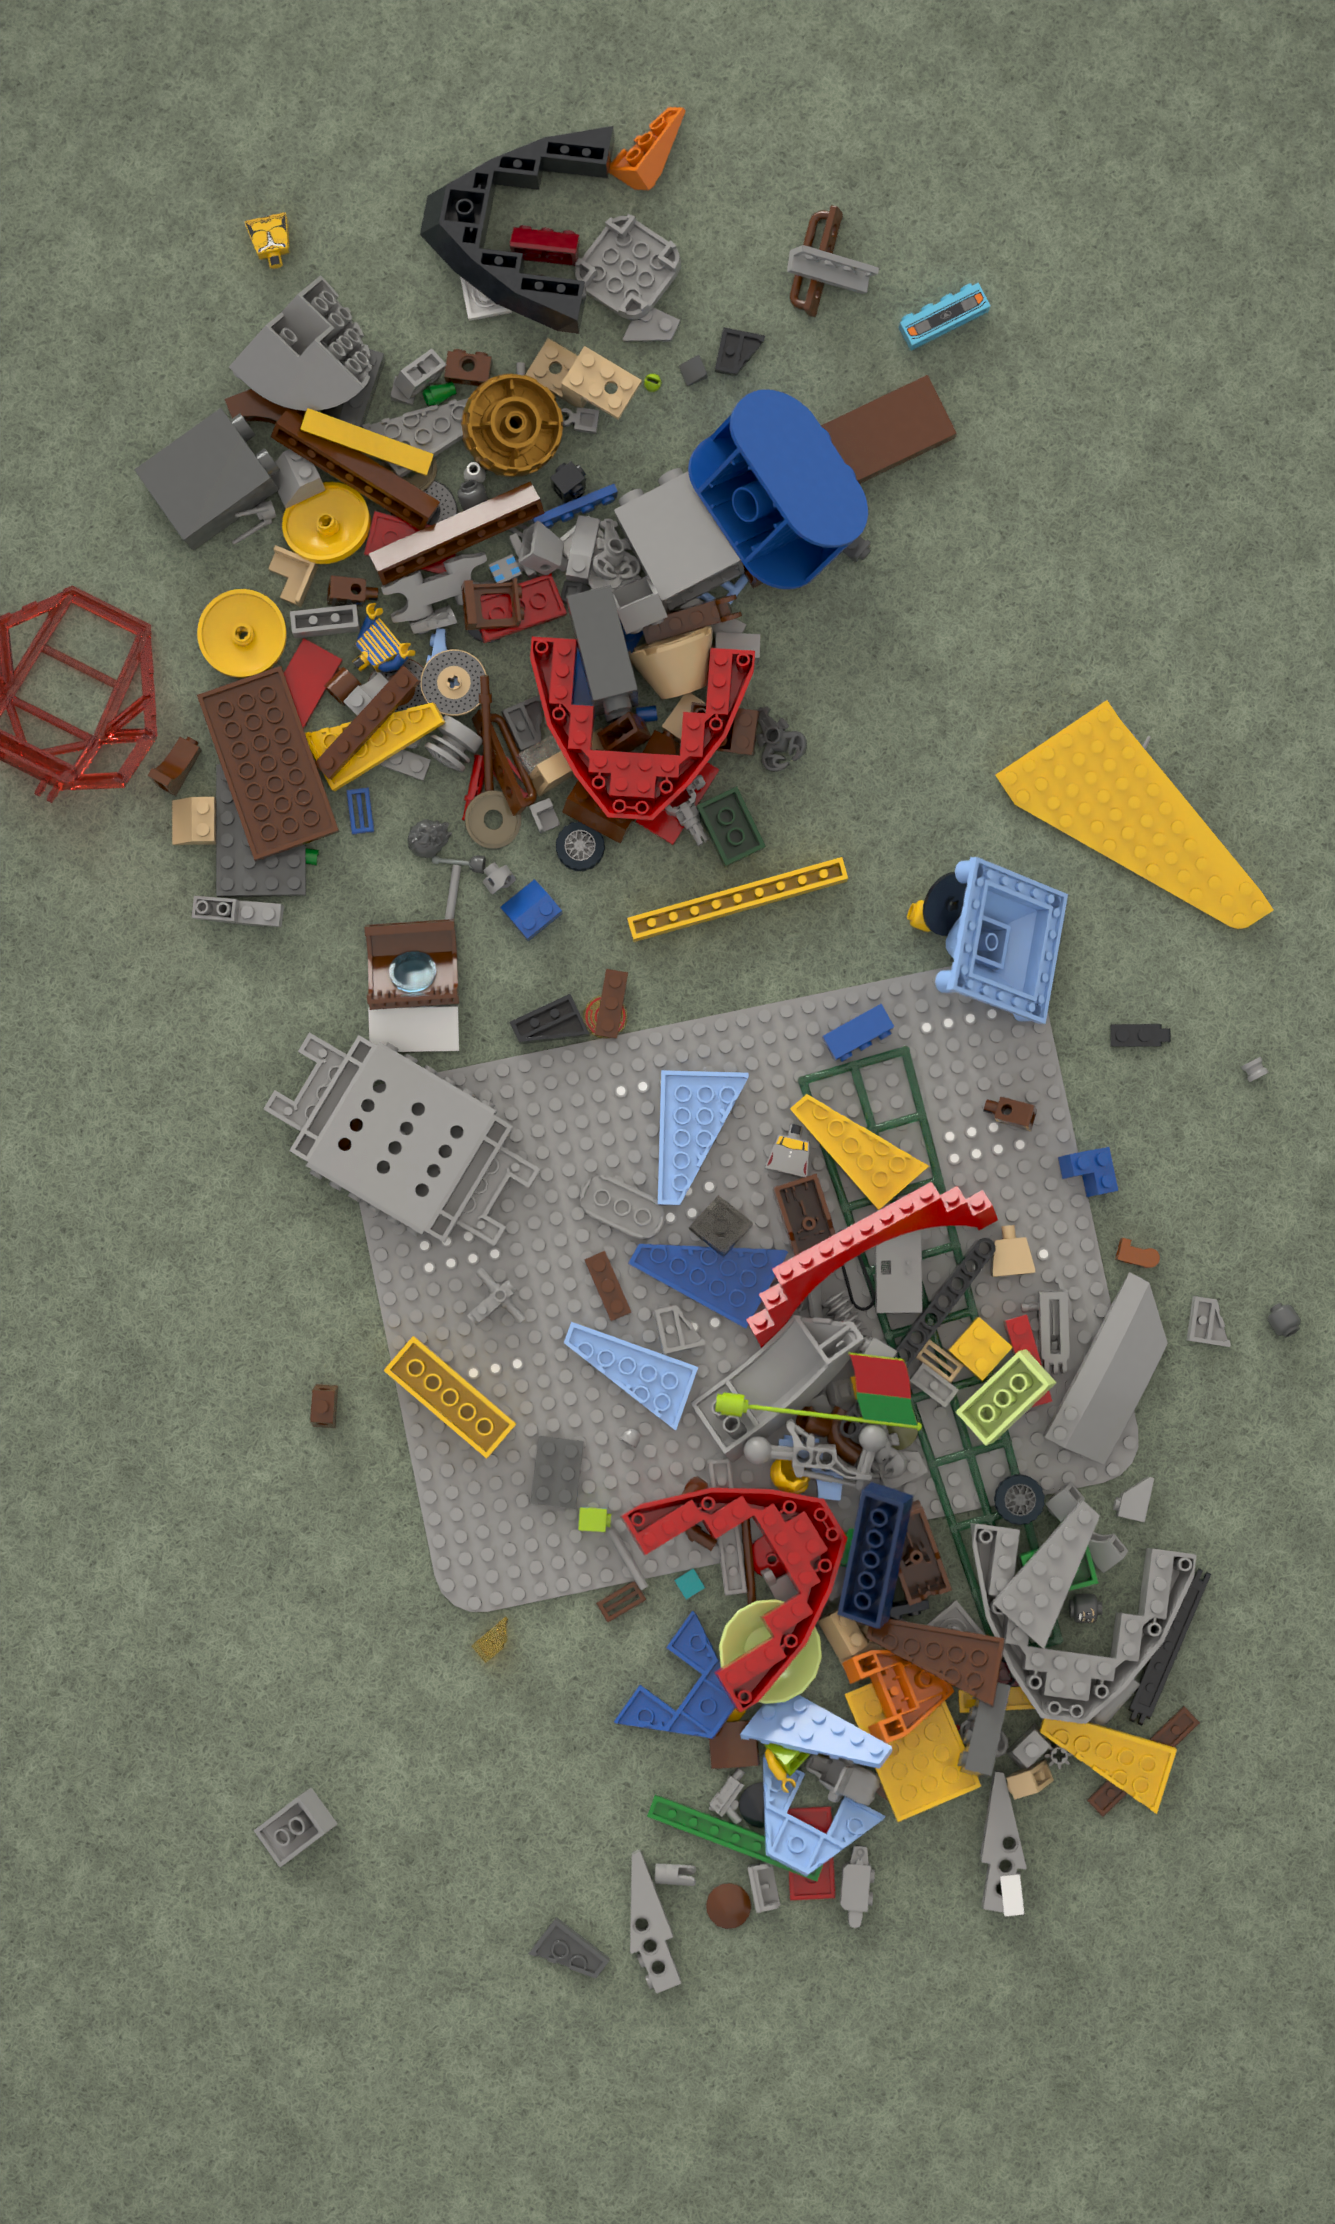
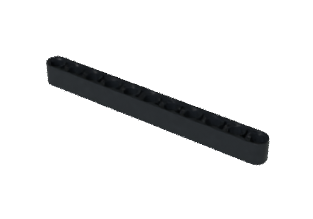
M982 1238L973 1243L896 1345L894 1350L897 1352L893 1358H898V1352L904 1349L908 1353V1359L905 1361L907 1368L910 1366L994 1254L995 1244L991 1239ZM981 1242L986 1243L989 1247L986 1255L979 1251V1244ZM968 1260L975 1263V1270L973 1272H968L965 1268V1263ZM954 1278L961 1280L962 1287L960 1290H955L952 1287V1280ZM940 1296H945L949 1302L946 1308H942L938 1304ZM928 1313L935 1317V1323L932 1326L925 1323V1316ZM914 1331L921 1334L922 1340L919 1344H915L911 1340V1335ZM857 1398L844 1416L863 1418L857 1413V1406L859 1405ZM840 1420L837 1430L842 1437L852 1438L861 1431L866 1423L850 1421L854 1425V1430L851 1434H847L843 1430V1425L847 1421Z

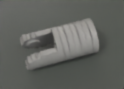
M656 1863L654 1884L696 1885L694 1877L684 1875H694L696 1867L692 1865Z

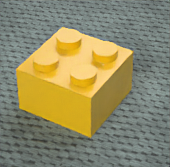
M976 1317L947 1351L980 1381H983L1012 1349V1346L980 1317Z

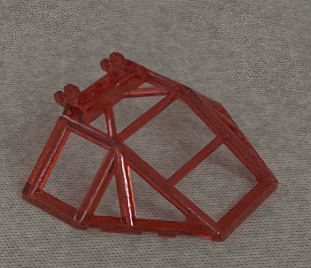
M73 585L64 588L63 592L38 603L34 601L27 604L17 612L12 614L9 612L0 616V717L7 710L15 733L14 736L0 729V760L40 780L34 795L40 797L47 784L53 787L47 796V801L50 803L55 800L59 791L67 789L90 790L126 787L157 739L151 624ZM72 603L136 635L117 680L46 645ZM48 612L47 618L14 670L9 628ZM41 653L113 688L93 735L15 696ZM140 663L142 696L117 716ZM15 706L84 741L40 749L28 743ZM143 711L144 728L122 729ZM137 743L118 772L84 774L103 744ZM83 750L73 765L55 757V755Z

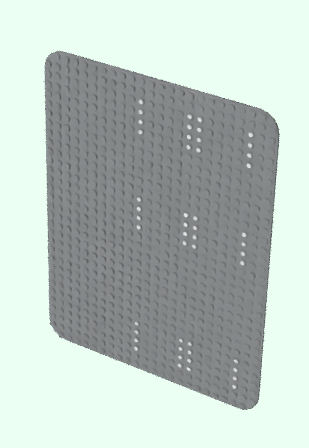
M952 966L630 1032L618 1035L617 1039L606 1037L436 1073V1076L444 1079L446 1076L456 1082L455 1087L463 1091L466 1088L475 1093L474 1098L480 1102L485 1099L495 1105L494 1110L497 1112L495 1116L514 1127L503 1147L541 1169L530 1188L510 1177L487 1216L506 1226L496 1246H493L458 1224L455 1225L445 1243L427 1232L425 1235L419 1233L416 1237L406 1231L407 1225L401 1222L396 1225L386 1219L388 1214L380 1211L377 1214L367 1208L368 1202L363 1199L359 1202L391 1361L412 1336H415L517 1423L489 1458L486 1459L395 1381L433 1571L441 1593L454 1606L469 1612H489L634 1581L632 1574L607 1533L608 1530L614 1527L644 1579L721 1563L718 1541L712 1551L695 1541L692 1543L685 1531L647 1555H643L620 1516L640 1504L681 1495L689 1480L696 1476L707 1482L708 1488H711L708 1460L728 1457L723 1453L690 1403L743 1365L761 1347L749 1325L746 1329L628 1263L639 1244L786 1250L788 1254L783 1263L793 1258L794 1254L772 1189L773 1187L801 1178L765 1169L778 1135L788 1136L790 1124L803 1126L801 1139L809 1141L807 1176L817 1173L836 1234L838 1231L846 1229L879 1211L790 1110L806 1094L929 1165L927 1169L882 1208L932 1182L939 1195L958 1186L965 1199L983 1190L993 1205L998 1221L979 1231L977 1227L952 1225L921 1230L922 1311L976 1240L982 1238H989L992 1241L1002 1240L1001 1226L1015 1225L1016 1238L1026 1237L1036 1272L991 1277V1257L931 1336L930 1340L951 1355L947 1351L949 1347L976 1317H980L1009 1343L1003 1321L1027 1314L1040 1357L1039 1311L1022 1312L1021 1304L1039 1302L1038 1291L1060 1290L1055 1282V1278H1058L1063 1283L1071 1301L1073 1318H1069L1070 1359H1067V1374H1062V1365H1058V1374H1053V1365H1049V1375L1056 1382L1049 1390L1052 1402L1031 1407L993 1444L985 1446L956 1411L1013 1357L1012 1350L1004 1356L983 1381H980L963 1366L951 1382L959 1391L946 1408L910 1382L912 1407L916 1420L921 1423L922 1429L918 1431L916 1440L911 1446L898 1451H918L928 1472L895 1488V1490L914 1495L913 1501H920L928 1520L995 1506L994 1497L995 1490L999 1486L998 1484L1006 1477L1016 1474L1026 1475L1036 1480L1042 1487L1045 1495L1056 1493L1070 1481L1076 1488L1104 1483L1120 1476L1132 1464L1139 1447L1135 1412L1132 1413L1105 1465L1045 1438L1044 1434L1111 1306L1083 1177L1077 1176L1062 1179L1058 1157L1078 1153L1049 1014L1047 1013L1046 1024H1038L1032 1021L1020 1022L1015 1019L1013 1013L959 993H941L936 987L935 979L940 971L952 970ZM882 1004L894 1025V1028L890 1030L892 1034L882 1040L877 1037L871 1041L873 1045L863 1051L859 1048L852 1051L853 1056L843 1062L840 1059L834 1061L822 1036ZM661 1070L749 1073L748 1080L681 1205H662L665 1212V1222L658 1234L648 1239H637L585 1213L580 1203L581 1189L586 1181L600 1175H607L658 1200ZM386 1083L373 1087L374 1091L377 1093L384 1092ZM1000 1097H1005L1035 1105L1037 1113L1031 1132L997 1122L994 1119L995 1115L983 1112L986 1100L999 1102ZM370 1099L364 1100L362 1102V1109L365 1112L373 1111L375 1107L374 1102ZM415 1103L412 1106V1113L416 1116L422 1115L425 1111L422 1103ZM1005 1109L1004 1114L1009 1115L1012 1109ZM404 1122L400 1127L401 1133L410 1135L413 1132V1125L409 1122ZM454 1126L450 1131L451 1136L455 1139L461 1138L464 1133L461 1126ZM397 1141L390 1143L389 1152L394 1155L399 1154L402 1150L401 1144ZM443 1145L440 1147L439 1155L442 1158L451 1156L452 1149L450 1146ZM387 1161L379 1162L377 1165L378 1172L381 1174L388 1173L390 1164ZM436 1164L430 1165L427 1169L428 1175L430 1177L439 1176L440 1167ZM419 1184L416 1187V1194L420 1197H424L429 1193V1188L426 1184ZM984 1242L979 1244L980 1253L986 1255L989 1251L988 1245ZM872 1247L860 1255L875 1292V1247ZM603 1251L607 1254L632 1312L613 1321L609 1318L584 1260ZM856 1256L844 1265L855 1303L860 1307H867L872 1301V1293L858 1256ZM968 1260L965 1263L966 1270L973 1272L975 1270V1263ZM881 1261V1274H890V1261ZM481 1267L496 1284L503 1285L509 1280L517 1291L510 1297L513 1299V1304L526 1318L520 1324L505 1307L502 1308L501 1306L477 1325L467 1316L475 1307L491 1295L488 1292L489 1288L476 1274ZM842 1267L838 1268L821 1282L822 1305L826 1300L844 1290L846 1291L842 1297L849 1296ZM774 1277L772 1283L777 1282L776 1277ZM958 1278L952 1280V1287L955 1290H960L962 1287V1282ZM940 1296L938 1299L940 1307L946 1308L948 1306V1299L945 1296ZM849 1299V1301L846 1303V1305L852 1304V1302L850 1301V1299ZM762 1301L755 1314L766 1309ZM875 1303L872 1308L865 1311L858 1310L855 1307L850 1311L851 1313H859L855 1321L863 1320L859 1328H867V1330L863 1331L862 1335L874 1337L893 1349L921 1314L875 1313ZM677 1305L683 1316L689 1320L695 1331L705 1340L706 1345L663 1354L653 1310ZM822 1307L823 1318L833 1320L835 1315L827 1316L828 1311L831 1309L830 1307ZM928 1313L925 1316V1323L929 1326L934 1325L935 1317ZM571 1322L698 1367L676 1431L564 1344ZM914 1331L911 1335L913 1343L919 1344L922 1340L921 1334L917 1331ZM1050 1335V1350L1051 1341L1056 1340L1057 1350H1060V1335ZM927 1346L926 1349L954 1370L957 1368L956 1365L931 1346ZM901 1349L898 1352V1359H904V1362L908 1359V1353L906 1350ZM924 1352L921 1354L922 1357H924L926 1360L932 1363L935 1367H937L947 1376H951V1373L949 1371H947L944 1367H942L940 1364H938ZM851 1358L830 1382L855 1376ZM917 1358L907 1368L909 1380L922 1364ZM1040 1358L1042 1367L1044 1368V1360ZM855 1400L830 1405L833 1410L836 1405L847 1411ZM858 1405L857 1413L862 1416L860 1407ZM795 1415V1416H793V1417L791 1418L792 1420L795 1421V1423H796L797 1415ZM852 1422L849 1426L848 1434H851L854 1430ZM786 1423L766 1438L771 1445H778L779 1438L783 1439L784 1435H791L786 1427ZM628 1429H635L640 1434V1441L636 1448L620 1439ZM858 1433L855 1437H852L851 1439L856 1443L860 1444ZM802 1435V1440L806 1441V1437ZM539 1436L584 1441L575 1509L530 1503ZM827 1436L825 1438L815 1437L820 1439L819 1443L828 1444ZM823 1452L822 1460L827 1461L832 1455L829 1452ZM743 1455L733 1463L731 1461L734 1488L773 1489L780 1491L770 1478V1468L776 1459L770 1458L764 1464L755 1465L750 1463ZM871 1468V1470H872L873 1472L878 1473V1471H876L875 1469ZM843 1477V1480L855 1483L857 1481V1479H847ZM880 1477L876 1479H871V1481L864 1480L862 1489H864L871 1482L883 1486L885 1485ZM811 1478L807 1490L800 1495L817 1498L816 1479ZM842 1484L841 1501L824 1500L842 1530L847 1532L849 1528L854 1529L862 1489L858 1490L856 1487ZM580 1507L607 1508V1514H611V1527H606V1532L578 1530ZM752 1517L750 1518L753 1544L763 1534ZM702 1521L697 1523V1525L702 1527L701 1530L710 1535ZM739 1524L742 1555L744 1558L742 1525Z

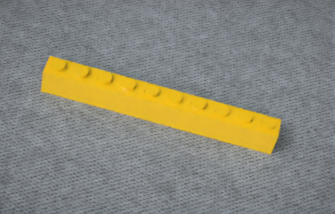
M840 857L627 918L633 942H637L848 881V875L843 858Z

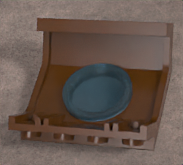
M455 919L365 925L368 954L367 1004H369V1010L459 1004Z

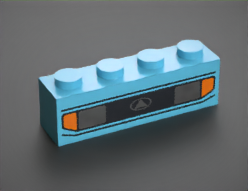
M979 283L975 285L967 284L960 289L961 292L955 295L952 293L947 294L940 299L941 302L935 305L933 303L927 304L921 308V312L915 315L910 313L904 316L899 324V329L910 350L912 351L989 312L990 304Z

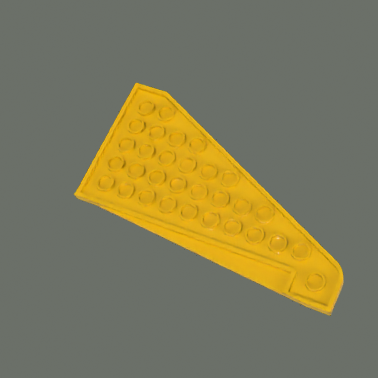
M1108 700L995 774L1016 806L1232 928H1247L1274 910L1258 886L1120 720Z

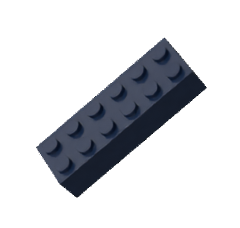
M871 1482L862 1489L837 1615L878 1629L889 1621L914 1495Z

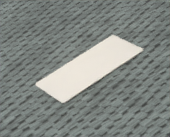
M1020 1875L1001 1876L1004 1916L1023 1915L1024 1907Z

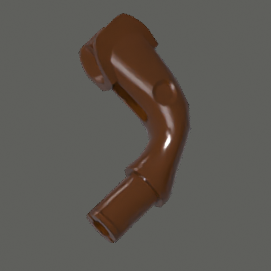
M693 1477L686 1484L682 1494L708 1489V1483L700 1477ZM697 1524L685 1531L692 1543L695 1541L712 1551L718 1541L701 1530L702 1527Z

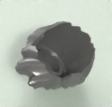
M429 819L418 822L412 826L409 832V849L416 856L433 858L447 844L449 837L452 835L451 832L447 831L449 823L444 822L440 824L438 820L432 821Z

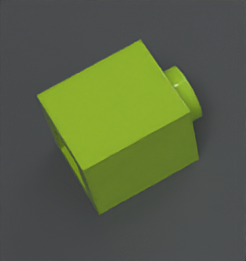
M580 1507L578 1530L606 1532V1527H611V1514H607V1508Z

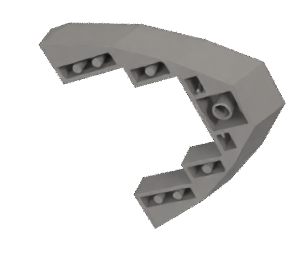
M971 1523L972 1547L985 1616L994 1636L1005 1638L1003 1656L1010 1672L1041 1718L1086 1724L1127 1688L1164 1642L1194 1578L1197 1555L1146 1548L1138 1615L1116 1612L1110 1657L1028 1646L1029 1636L992 1603L1014 1578L1020 1530Z

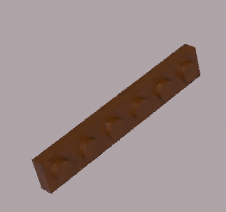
M402 666L315 762L316 766L332 780L421 681L406 666Z

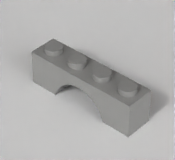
M1070 1481L1054 1493L1045 1504L1050 1514L1057 1517L1062 1523L1081 1500L1084 1501L1085 1498ZM1093 1532L1088 1543L1093 1564L1102 1573H1105L1121 1561L1128 1553V1549L1115 1534L1101 1535Z

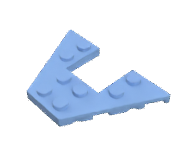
M765 1753L762 1756L766 1855L804 1876H808L885 1818V1815L844 1796L827 1833L819 1831L787 1814L805 1773L797 1769L791 1776L787 1774V1778L795 1781L796 1787L793 1788L790 1782H786L785 1787L789 1793H785L781 1789L782 1781L777 1780L769 1769Z

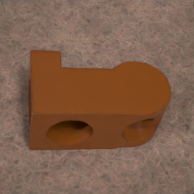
M1120 1238L1115 1260L1144 1268H1152L1159 1263L1160 1256L1155 1249L1136 1248L1130 1246L1132 1240Z

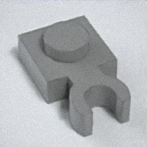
M577 407V413H573L568 408L561 410L562 414L569 416L568 420H563V427L574 424V431L596 434L599 410Z

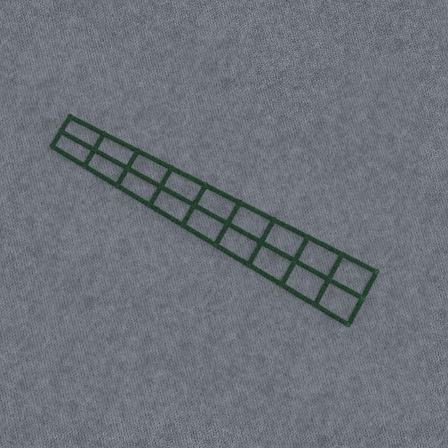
M908 1046L798 1078L803 1097L806 1094L812 1097L809 1083L851 1071L867 1124L865 1128L878 1136L879 1132L919 1121L933 1178L907 1185L890 1200V1204L897 1201L898 1197L910 1194L930 1182L936 1186L939 1195L946 1192ZM902 1056L916 1113L876 1124L860 1068ZM819 1143L848 1228L855 1224L852 1210L873 1204L867 1197L848 1202L834 1159ZM946 1226L950 1243L923 1250L922 1260L953 1251L957 1266L963 1258V1253L956 1226ZM863 1252L860 1255L875 1292V1280L873 1277L875 1265H869L866 1253ZM890 1261L881 1263V1272L890 1270ZM864 1275V1278H865V1281H866V1284H867V1287H868V1290H869V1293H870V1296H871V1299H872V1293H871V1290H870V1288H869V1285H868V1282H867V1280H866V1277H865V1275ZM922 1280L923 1311L929 1300ZM971 1285L964 1293L967 1308L949 1313L940 1325L969 1316L972 1323L976 1317H979ZM877 1313L886 1343L894 1349L897 1345L895 1338L904 1336L912 1324L891 1330L886 1313ZM928 1313L925 1316V1323L929 1326L934 1325L935 1317ZM936 1330L931 1336V1341L943 1349L938 1330ZM934 1349L935 1355L948 1365L946 1358ZM938 1364L940 1370L950 1377L951 1373ZM992 1370L983 1381L973 1376L956 1382L952 1381L951 1384L961 1390L987 1382L994 1375V1372ZM910 1386L916 1420L922 1425V1429L918 1431V1437L985 1635L995 1637L985 1616L981 1589L976 1581L960 1531L971 1528V1523L996 1526L995 1521L1003 1519L998 1514V1511L992 1512L975 1456L1004 1448L1011 1476L1020 1475L1009 1430L1003 1433L1001 1439L996 1440L993 1444L987 1446L982 1444L972 1447L966 1423L956 1413L960 1408L956 1394L951 1400L950 1405L964 1450L935 1458L916 1404L931 1397L923 1391L913 1394ZM967 1458L983 1515L957 1523L938 1467ZM1033 1522L1024 1524L1030 1550L1039 1549ZM1058 1618L1052 1629L1053 1637L1048 1638L1045 1648L1063 1643ZM1029 1637L1028 1646L1042 1648L1036 1642L1031 1643Z

